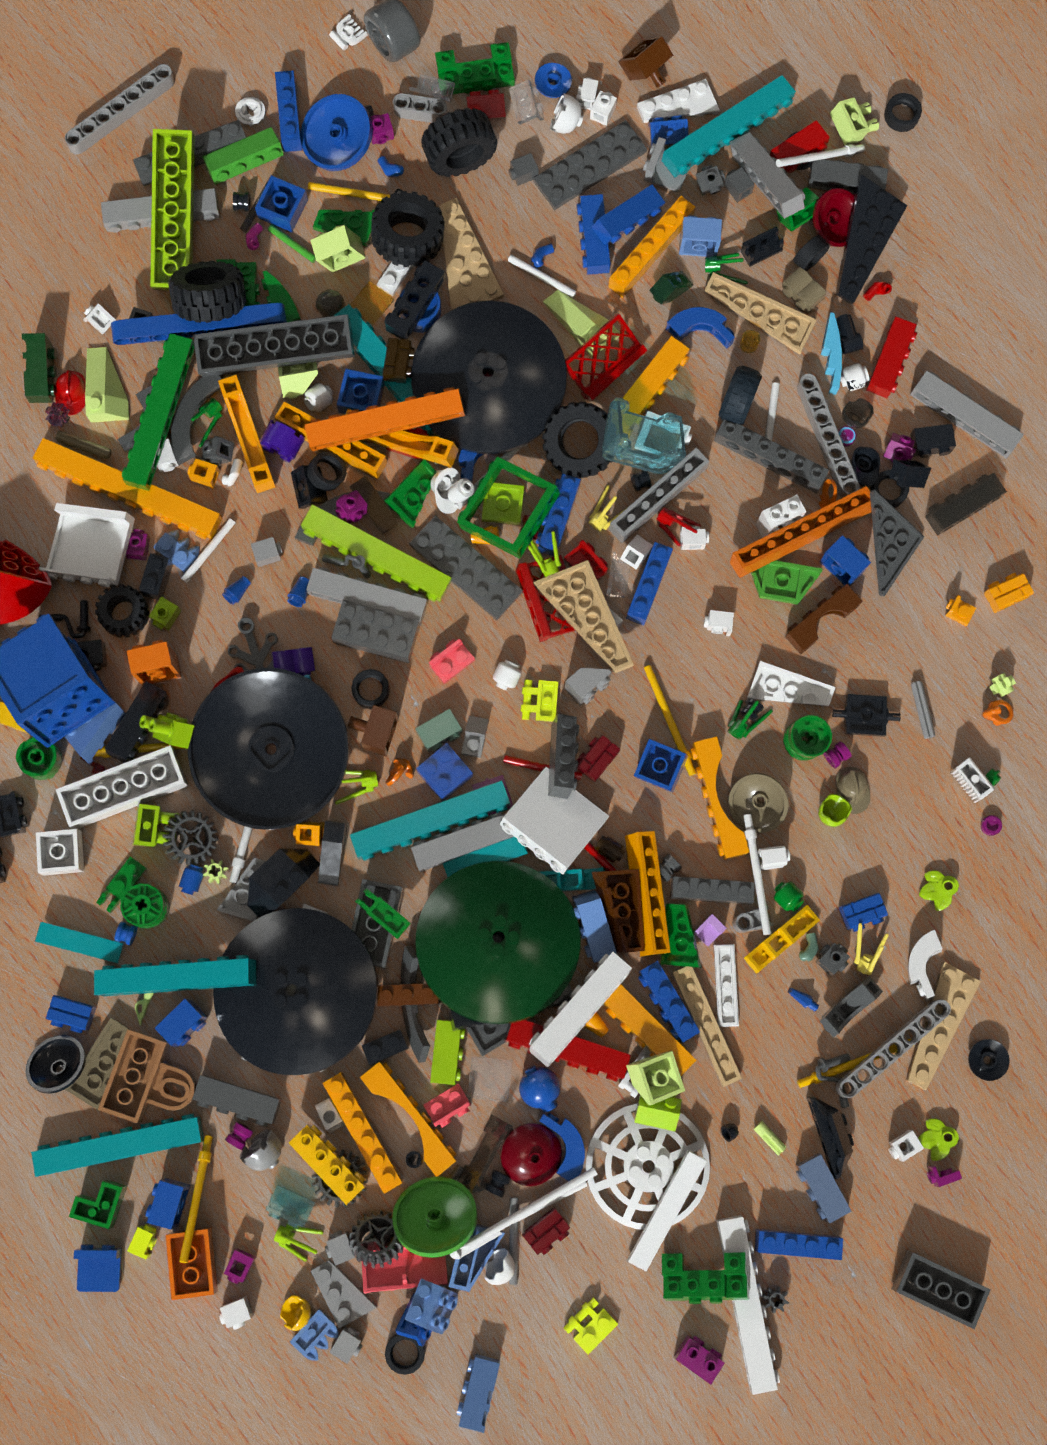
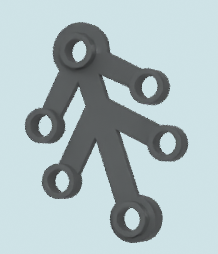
M242 618L238 622V628L246 636L251 655L240 650L236 645H231L228 648V654L232 658L238 657L254 665L256 669L264 668L263 663L271 647L277 644L278 638L275 633H268L265 637L266 641L259 652L253 635L255 625L250 618ZM246 624L250 625L248 630H244L243 627ZM270 636L275 637V640L273 642L268 641V638ZM235 648L237 653L233 655L230 652ZM272 660L267 668H273ZM238 663L234 666V668L243 667L244 671H248V669H246L245 666L241 663Z

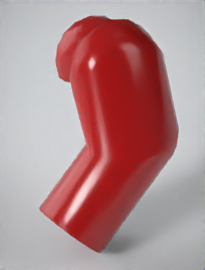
M875 282L863 294V297L867 301H871L875 295L890 293L892 286L887 282Z

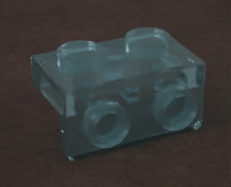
M277 1185L265 1210L269 1212L268 1215L277 1220L284 1218L288 1220V1225L299 1229L300 1226L304 1227L316 1202Z

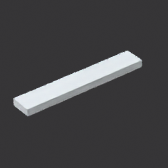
M687 1150L627 1259L629 1263L647 1271L707 1162L705 1158Z

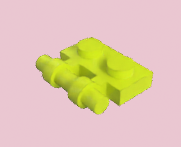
M525 680L524 687H522V694L524 695L523 705H521L520 709L522 719L530 720V713L534 712L536 713V721L553 722L556 717L558 682L539 680L538 688L532 687V680ZM531 695H537V705H531Z
M594 1297L588 1303L585 1302L581 1306L582 1309L575 1316L572 1315L568 1319L569 1322L563 1327L568 1334L574 1328L578 1331L573 1339L588 1355L618 1325L604 1308L598 1313L593 1310L599 1304ZM589 1314L592 1319L583 1327L580 1322Z

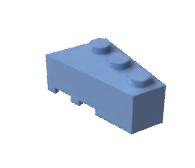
M115 701V704L66 735L65 738L76 752L91 765L94 761L92 758L98 749L101 750L105 745L103 742L109 733L112 734L126 713Z
M592 890L572 896L575 908H573L575 916L581 924V927H579L582 939L585 938L587 943L584 946L587 958L591 957L593 962L596 963L606 953L608 955L612 952L617 954L603 904L597 892Z
M476 1224L470 1238L489 1227ZM501 1230L502 1235L461 1259H455L449 1287L470 1292L484 1266L504 1236L505 1231Z
M475 1354L474 1359H470L467 1372L471 1373L469 1381H464L462 1393L465 1394L464 1402H459L456 1414L460 1416L459 1427L484 1433L500 1360Z

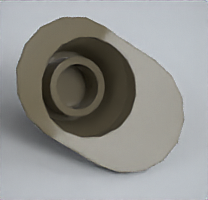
M856 767L843 768L836 777L837 793L851 804V814H859L867 809L870 803L867 778Z

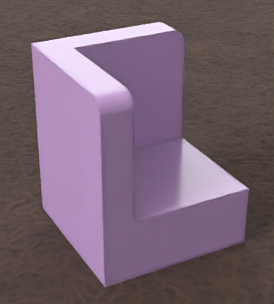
M711 914L694 931V934L706 946H709L727 928Z

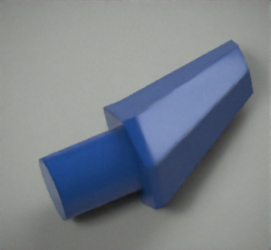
M793 988L788 990V993L803 1007H809L814 1012L818 1009L819 1005L813 1001L812 996Z

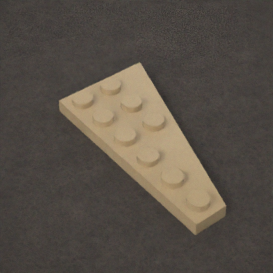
M457 198L440 204L439 208L445 221L443 245L451 310L468 303L497 301L504 298V294Z
M588 560L533 582L534 586L614 673L634 666Z

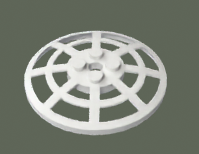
M638 1103L625 1106L608 1116L596 1129L590 1140L586 1155V1171L592 1168L595 1148L607 1153L605 1158V1175L607 1179L595 1183L592 1177L587 1180L589 1188L596 1202L611 1218L625 1226L644 1230L646 1224L631 1221L635 1209L654 1211L657 1204H639L642 1193L654 1192L659 1203L664 1193L662 1188L671 1181L675 1174L673 1173V1161L684 1157L687 1150L695 1152L701 1149L703 1158L707 1160L704 1166L702 1184L700 1185L695 1182L692 1190L698 1194L689 1207L676 1217L672 1224L674 1225L687 1217L696 1208L706 1191L710 1173L709 1153L700 1131L682 1113H680L679 1119L689 1127L697 1139V1142L688 1146L675 1131L634 1123L635 1120L631 1112L636 1110ZM623 1115L628 1127L617 1134L610 1145L600 1141L599 1138L608 1125ZM652 1128L659 1131L655 1141H643L639 1129ZM631 1133L635 1145L628 1152L616 1148L619 1142ZM666 1134L674 1138L681 1149L669 1153L662 1145ZM612 1156L624 1160L623 1173L612 1176ZM647 1160H651L654 1163V1169L649 1173L643 1170V1163ZM628 1180L635 1188L631 1199L624 1196L616 1184ZM610 1187L616 1197L628 1205L623 1217L608 1207L598 1191Z

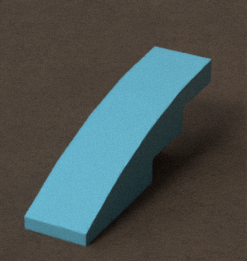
M830 312L820 355L828 356L825 374L832 376L829 394L836 395L840 388L842 348L835 314Z

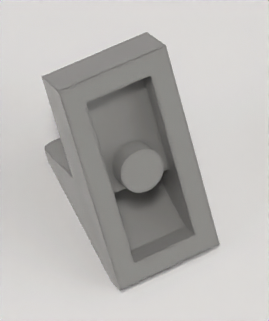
M469 716L461 755L481 758L489 719Z

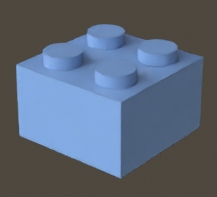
M693 215L683 217L680 231L679 255L717 256L721 242L722 219L715 217L698 218Z

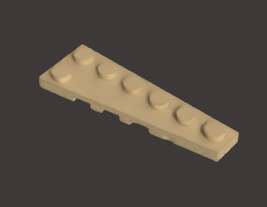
M714 272L705 288L706 293L798 354H801L817 321L808 315Z
M943 962L935 985V997L931 999V1002L935 1000L947 1001L951 1007L950 1014L918 1041L917 1050L914 1053L906 1079L923 1090H927L981 982L947 962ZM937 1004L935 1007L936 1013L939 1015L943 1013V1007L940 1004ZM926 1018L924 1021L923 1028H926L928 1025V1021Z

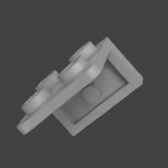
M659 137L657 143H653L649 154L652 155L650 160L647 159L643 168V171H646L644 181L679 192L687 173L684 175L680 174L675 178L661 161L663 152L666 150L664 149L666 139Z

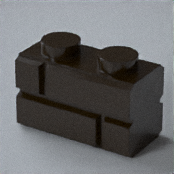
M388 338L383 369L384 381L406 384L407 377L411 378L412 366H409L410 359L413 360L415 348H412L410 340Z

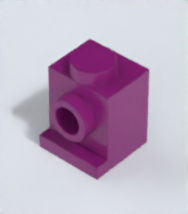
M133 529V532H131L126 552L127 559L147 561L150 538L145 534V531ZM134 541H139L137 545H133Z
M239 1248L235 1249L224 1272L228 1276L227 1279L236 1284H239V1281L243 1283L256 1256ZM237 1263L243 1264V1270L237 1269Z

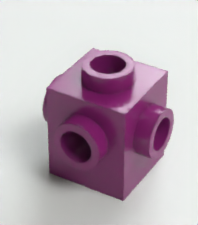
M389 114L371 116L373 126L372 144H384L389 140H393L394 132Z
M893 433L883 456L889 458L892 462L893 459L912 460L916 451L913 448L915 441L909 436Z
M355 490L338 498L335 512L339 519H343L350 524L351 522L359 521L362 516L367 514V503L358 491Z

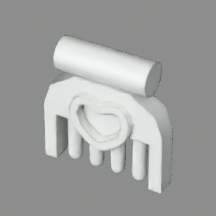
M350 14L337 24V33L333 30L329 34L343 51L348 48V45H356L368 36V33L364 32L363 29L354 35L361 27L357 26V22L349 26L354 22Z

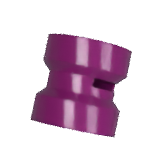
M841 741L836 743L833 749H828L823 753L825 759L833 768H837L843 760L847 761L852 757L847 746Z
M236 1121L233 1125L232 1133L228 1134L225 1140L234 1147L243 1150L247 1138L252 1136L253 1131Z

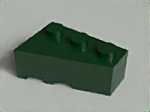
M21 333L22 340L26 343V352H22L23 359H26V371H24L25 397L29 403H53V396L56 395V386L53 384V378H56L57 374L56 367L54 366V359H57V350L53 347L45 333Z

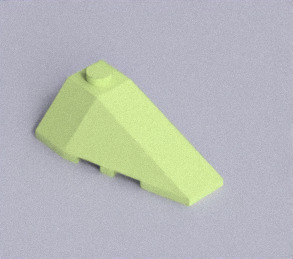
M559 290L543 301L545 306L580 345L584 344L609 321ZM613 325L612 333L620 334V332ZM602 334L599 337L598 345L606 346L607 334ZM612 335L611 343L614 340H616L619 336ZM588 346L585 351L592 358L593 347ZM598 348L597 354L604 348Z
M107 347L87 348L85 407L86 416L90 422L130 420L129 401Z

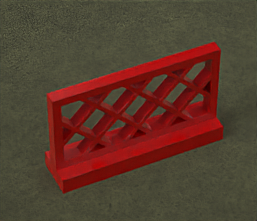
M617 313L565 360L566 371L581 390L580 394L583 398L593 401L648 350L644 344L639 343L624 319ZM616 321L621 325L620 334L612 333L613 324ZM602 334H607L606 346L598 345L599 337ZM612 335L619 336L618 347H610ZM624 336L629 337L633 342L628 348H623ZM588 346L593 347L592 359L584 358L585 349ZM598 348H606L604 360L597 359ZM610 349L618 350L617 358L614 361H609ZM574 359L579 360L578 371H573L569 366ZM584 360L592 361L591 373L583 372ZM596 361L604 362V368L601 373H595ZM582 374L590 375V382L585 387L581 382Z
M559 555L561 562L559 572L566 569L562 555ZM535 561L518 564L515 571L539 642L576 631L570 624L566 623V619L563 621L554 616L557 611L556 609H554L552 614L544 610L543 605L545 602H550L544 595L538 593L533 583L542 579L544 574L542 573L540 578L532 575L530 569L533 567L540 568L538 563ZM551 620L562 624L560 630L551 631L549 625Z

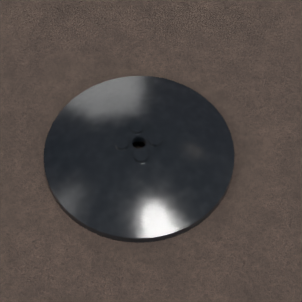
M501 301L468 303L443 315L422 337L412 363L411 385L413 396L416 398L424 397V394L429 392L442 393L444 389L451 387L459 389L465 416L428 424V426L440 438L454 442L457 448L478 454L509 452L536 439L547 429L544 427L546 422L551 423L553 420L550 418L553 412L557 414L566 391L567 372L565 358L553 332L541 319L528 310ZM486 368H491L494 371L491 377L483 375V371Z
M258 668L236 674L223 681L208 694L192 721L194 729L188 747V761L194 782L210 806L225 818L239 825L253 829L275 830L304 822L316 815L331 801L346 774L349 760V737L344 718L334 700L322 687L298 673L278 668ZM270 743H274L277 747L273 755L266 751V747Z
M306 908L274 911L247 925L226 948L222 957H229V960L236 959L238 955H249V959L256 960V985L213 989L215 1014L223 1035L233 1049L254 1066L281 1075L316 1073L344 1059L357 1047L367 1033L375 1014L378 998L375 966L363 941L350 927L337 918ZM291 984L297 987V993L294 996L287 994V988Z

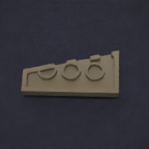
M110 1018L86 1055V1063L81 1075L65 1090L98 1110L127 1029L129 1028L114 1018Z

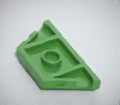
M775 560L751 572L759 598L798 605L823 569Z

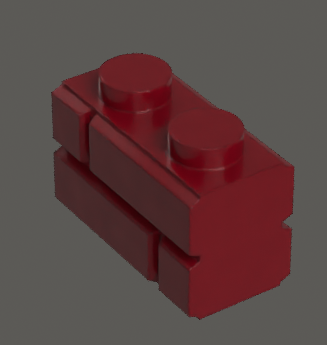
M601 735L599 739L595 737L588 745L590 750L587 753L582 752L577 758V769L593 782L597 781L621 750L604 735Z
M553 1207L526 1229L522 1236L537 1255L540 1253L545 1255L553 1248L551 1244L557 1239L562 1241L570 1234L568 1232L570 1226L557 1209Z

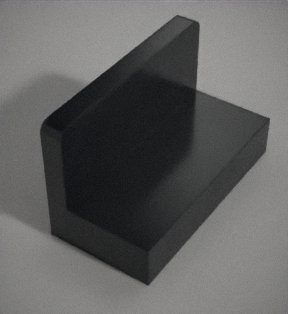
M301 465L291 472L299 509H305L314 503L323 504L328 501L326 491L316 488L310 482L307 475L308 465ZM317 466L319 473L322 475L321 468Z

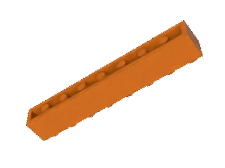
M451 387L444 389L442 393L429 392L424 394V397L416 398L412 396L399 403L397 401H390L386 403V406L378 407L373 405L367 407V410L364 411L352 410L343 416L335 414L329 416L326 420L313 419L309 421V424L304 425L309 447L312 451L463 417L465 412L459 389Z
M865 486L733 552L730 560L731 566L738 577L741 578L871 513L870 490Z

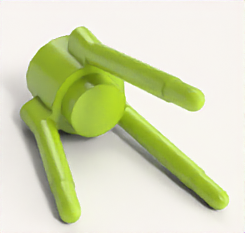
M555 531L551 532L554 561L552 558L543 559L533 539L530 542L531 545L528 546L545 577L559 572L558 567L561 566Z
M346 770V774L360 775V777L343 779L342 783L361 782L362 787L366 788L335 801V804L337 805L364 793L374 791L373 787H378L376 771Z
M288 1223L286 1227L279 1226L274 1237V1241L279 1243L278 1246L287 1249L304 1262L307 1261V1258L289 1245L294 1244L314 1254L318 1253L316 1249L295 1240V1233L292 1231L322 1235L324 1233L322 1230L297 1227Z

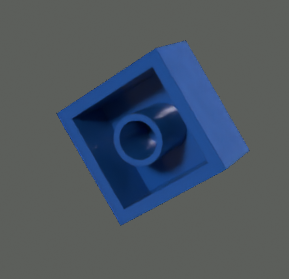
M271 175L255 207L257 217L293 232L308 201L306 190Z
M345 369L337 401L338 413L346 414L348 409L359 410L360 412L367 410V407L373 405L380 407L385 386L383 376Z
M843 535L825 552L820 560V563L844 586L846 584L851 586L871 563L867 554L863 551L860 552L855 547L854 542Z
M649 739L634 777L673 793L688 755Z
M448 743L416 768L417 773L442 802L473 777L472 771Z
M184 999L155 1027V1030L171 1046L183 1047L191 1040L190 1035L194 1031H200L207 1024L205 1020L208 1016L192 1000Z
M169 1178L155 1183L152 1191V1196L155 1197L153 1203L149 1204L146 1211L147 1223L170 1230L178 1227L190 1184Z

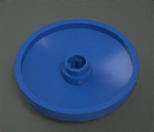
M345 94L329 95L316 102L307 112L301 127V145L308 159L316 166L327 171L345 170L355 165L367 152L372 139L373 126L367 109L358 100Z

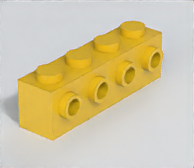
M308 1124L289 1144L347 1205L366 1186L364 1184L366 1179L358 1171L354 1173L350 1169L351 1163L343 1155L341 1157L335 1152L337 1148L329 1140L327 1142L321 1137L323 1133L315 1125L311 1127Z

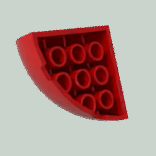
M6 539L0 541V625L14 622L32 613L42 604L52 587L51 580L46 571L39 570L40 564L27 552Z

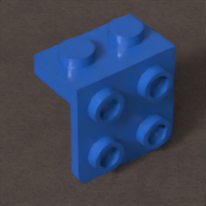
M82 1244L81 1248L74 1250V1259H78L77 1290L79 1292H117L120 1289L122 1248H115L113 1244L102 1245V1248H94L93 1244Z

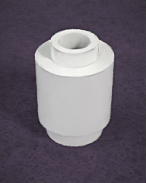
M460 479L449 488V500L453 503L464 502L473 495L474 485L468 479Z

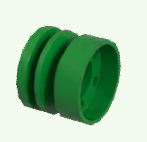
M807 715L794 721L787 727L783 736L785 750L791 757L802 761L811 760L822 755L828 750L832 742L830 726L824 719L814 715ZM802 737L808 738L809 741H802Z
M140 883L131 886L125 891L121 898L120 909L127 922L140 928L152 929L165 921L169 914V902L167 896L161 890L149 884ZM146 903L147 907L141 908L139 904Z

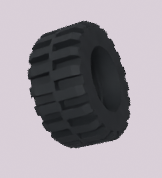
M464 108V110L456 109L454 112L445 113L444 116L438 117L434 123L431 122L428 125V129H425L421 143L432 171L441 176L450 177L453 175L455 177L460 174H467L469 171L476 170L479 166L486 164L487 160H490L493 157V153L496 152L498 140L490 120L484 112L475 108Z
M401 191L400 194H390L389 198L386 196L381 200V203L376 205L375 211L372 214L371 237L376 252L380 256L383 255L384 260L387 262L392 261V264L396 266L400 264L403 267H409V265L417 267L425 260L430 262V258H435L442 247L445 223L442 211L439 207H436V203L433 200L429 201L427 196L423 194L420 196L417 192L407 193V191ZM409 222L418 225L424 231L416 236H403L396 233L392 227L399 223Z
M222 261L191 263L173 272L169 279L168 285L173 311L180 318H185L187 321L198 323L222 321L224 318L228 319L232 315L238 314L245 306L246 293L243 274L233 264H226Z
M571 402L567 406L559 407L557 414L554 412L551 414L550 418L553 419L551 423L546 422L544 427L547 429L542 434V439H544V444H542L543 450L546 451L548 461H551L552 466L561 471V473L580 478L595 476L598 472L608 468L607 465L615 459L614 454L615 452L617 453L619 448L617 447V442L619 441L618 429L611 416L600 407L587 402ZM583 421L590 423L596 429L599 441L593 454L579 459L567 453L564 448L563 438L570 425Z

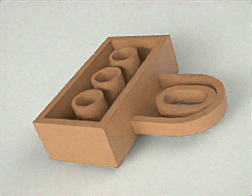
M127 1029L98 1110L134 1123H142L148 1103L171 1111L180 1110L188 1106L196 1089L195 1082L192 1076L185 1070L164 1063L170 1046L167 1041ZM168 1082L182 1085L186 1093L181 1098L170 1095L165 1091V1085Z

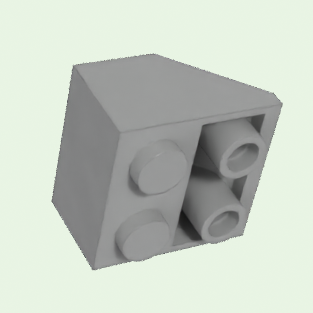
M580 668L566 680L564 689L579 706L583 703L587 705L595 698L594 695L598 690L602 692L608 687L612 672L609 669Z

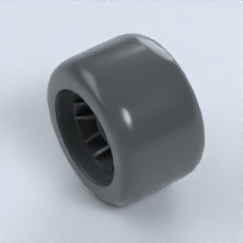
M382 0L364 14V24L368 35L376 49L387 61L397 62L420 46L421 37L418 27L409 10L400 0Z

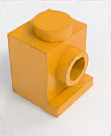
M195 458L194 463H191L188 468L190 480L214 489L220 473L218 466ZM202 473H206L205 477L200 476Z
M301 822L296 824L293 829V837L296 838V844L320 846L322 844L325 822ZM308 829L312 830V835L308 834Z

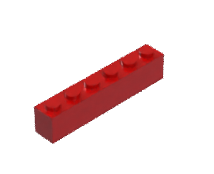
M527 1020L510 1023L504 1041L508 1042V1046L520 1050V1047L528 1049L527 1053L532 1054L529 1051L531 1046L529 1044L530 1040L537 1032L541 1034L544 1031V1026ZM574 1037L554 1062L559 1063V1060L567 1062L569 1067L578 1069L581 1066L587 1068V1073L597 1076L598 1073L606 1075V1079L617 1082L618 1079H624L627 1071L626 1065L629 1064L631 1055Z

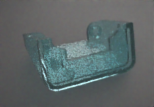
M616 397L610 403L602 444V457L604 459L652 473L663 474L670 471L686 458L682 416L664 413L656 420L629 412V402L623 398Z

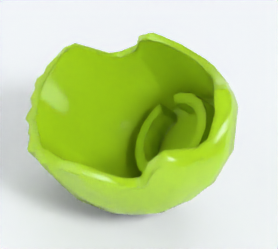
M832 793L820 804L818 816L825 825L837 827L848 819L852 806L840 795Z

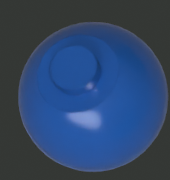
M535 1065L524 1071L525 1075L522 1076L519 1083V1092L523 1101L532 1108H541L543 1113L558 1106L556 1099L560 1094V1082L556 1074L548 1068H536Z

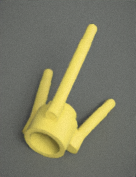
M609 485L606 486L593 513L589 517V524L599 532L602 529L606 531L610 523L623 512L621 511L607 522L608 516L606 513L617 499L616 496L611 499L603 511H599L610 488Z
M862 923L858 924L854 963L858 964L856 969L859 972L872 975L889 934L886 933L874 956L864 954L863 957H860Z

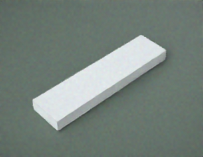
M734 944L713 945L717 1023L719 1027L739 1026L735 946Z

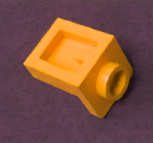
M957 595L954 599L950 598L945 607L948 609L945 616L967 626L976 607L960 600L962 597L960 595Z

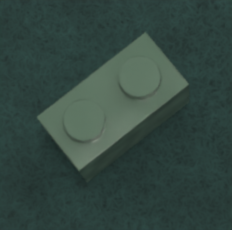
M450 709L415 728L427 752L439 750L443 743L448 740L450 742L455 741L460 737V733H462V728Z

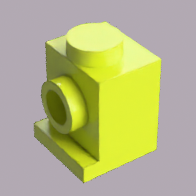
M149 1224L137 1227L127 1252L146 1260L150 1258L152 1253L148 1251H152L156 1244L157 1238H155L157 1228Z

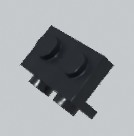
M16 791L0 796V837L2 838L25 833L26 826H28L27 817L25 814L23 815L22 807H24L23 796L19 795Z

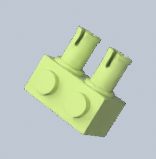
M855 97L839 101L829 113L844 146L858 143L867 133L879 129V122L875 123L878 121L877 119L866 121L863 116L871 113L870 104L865 102L858 105Z

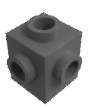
M706 166L702 168V172L696 174V180L702 196L708 193L711 195L716 194L724 187L723 181L726 179L723 170H718L717 166Z
M219 436L205 440L202 447V459L217 466L231 462L234 443Z
M833 943L830 946L826 944L819 952L821 956L817 959L816 963L832 976L838 970L842 972L849 964L847 960L850 956L846 954L848 950L840 943L838 945Z

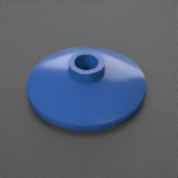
M544 64L535 74L536 88L546 97H561L571 88V74L561 64Z

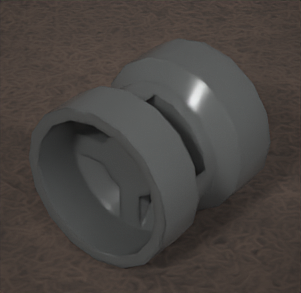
M667 854L663 858V862L659 863L661 878L666 882L672 878L673 873H677L682 869L680 864L670 854Z

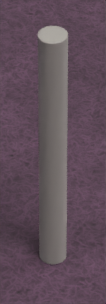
M510 1198L511 1215L518 1211V1198ZM518 1222L510 1225L509 1253L515 1264L514 1275L509 1280L510 1285H517Z

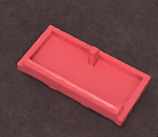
M403 1246L404 1251L403 1253H398V1260L392 1258L391 1265L385 1262L383 1268L380 1267V1264H376V1267L372 1268L371 1263L365 1267L362 1261L363 1293L417 1288L421 1278L436 1285H448L446 1255L432 1258L423 1257L410 1252Z

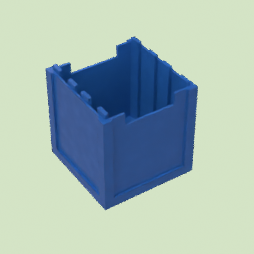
M49 613L36 619L37 623L31 627H24L17 632L18 635L11 639L9 637L1 642L2 646H0V697L16 723L47 748L115 704L114 699L75 639L72 640L69 636L66 637Z

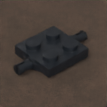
M847 694L845 709H832V717L844 718L845 734L885 737L888 721L900 722L901 719L900 713H889L887 696Z

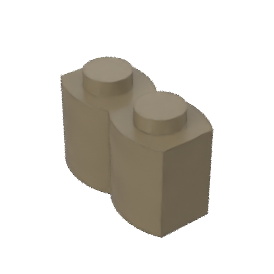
M801 267L794 271L782 284L783 293L788 298H793L796 301L797 307L802 311L805 310L807 313L816 307L826 296V291L822 286L814 281Z

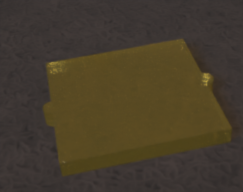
M369 281L350 305L353 309L357 308L362 317L374 325L393 303L394 299L386 294L383 289L378 288Z

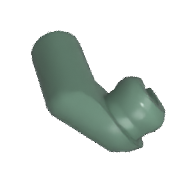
M816 933L806 934L808 946L805 950L799 952L801 961L807 960L809 962L817 954L819 948Z

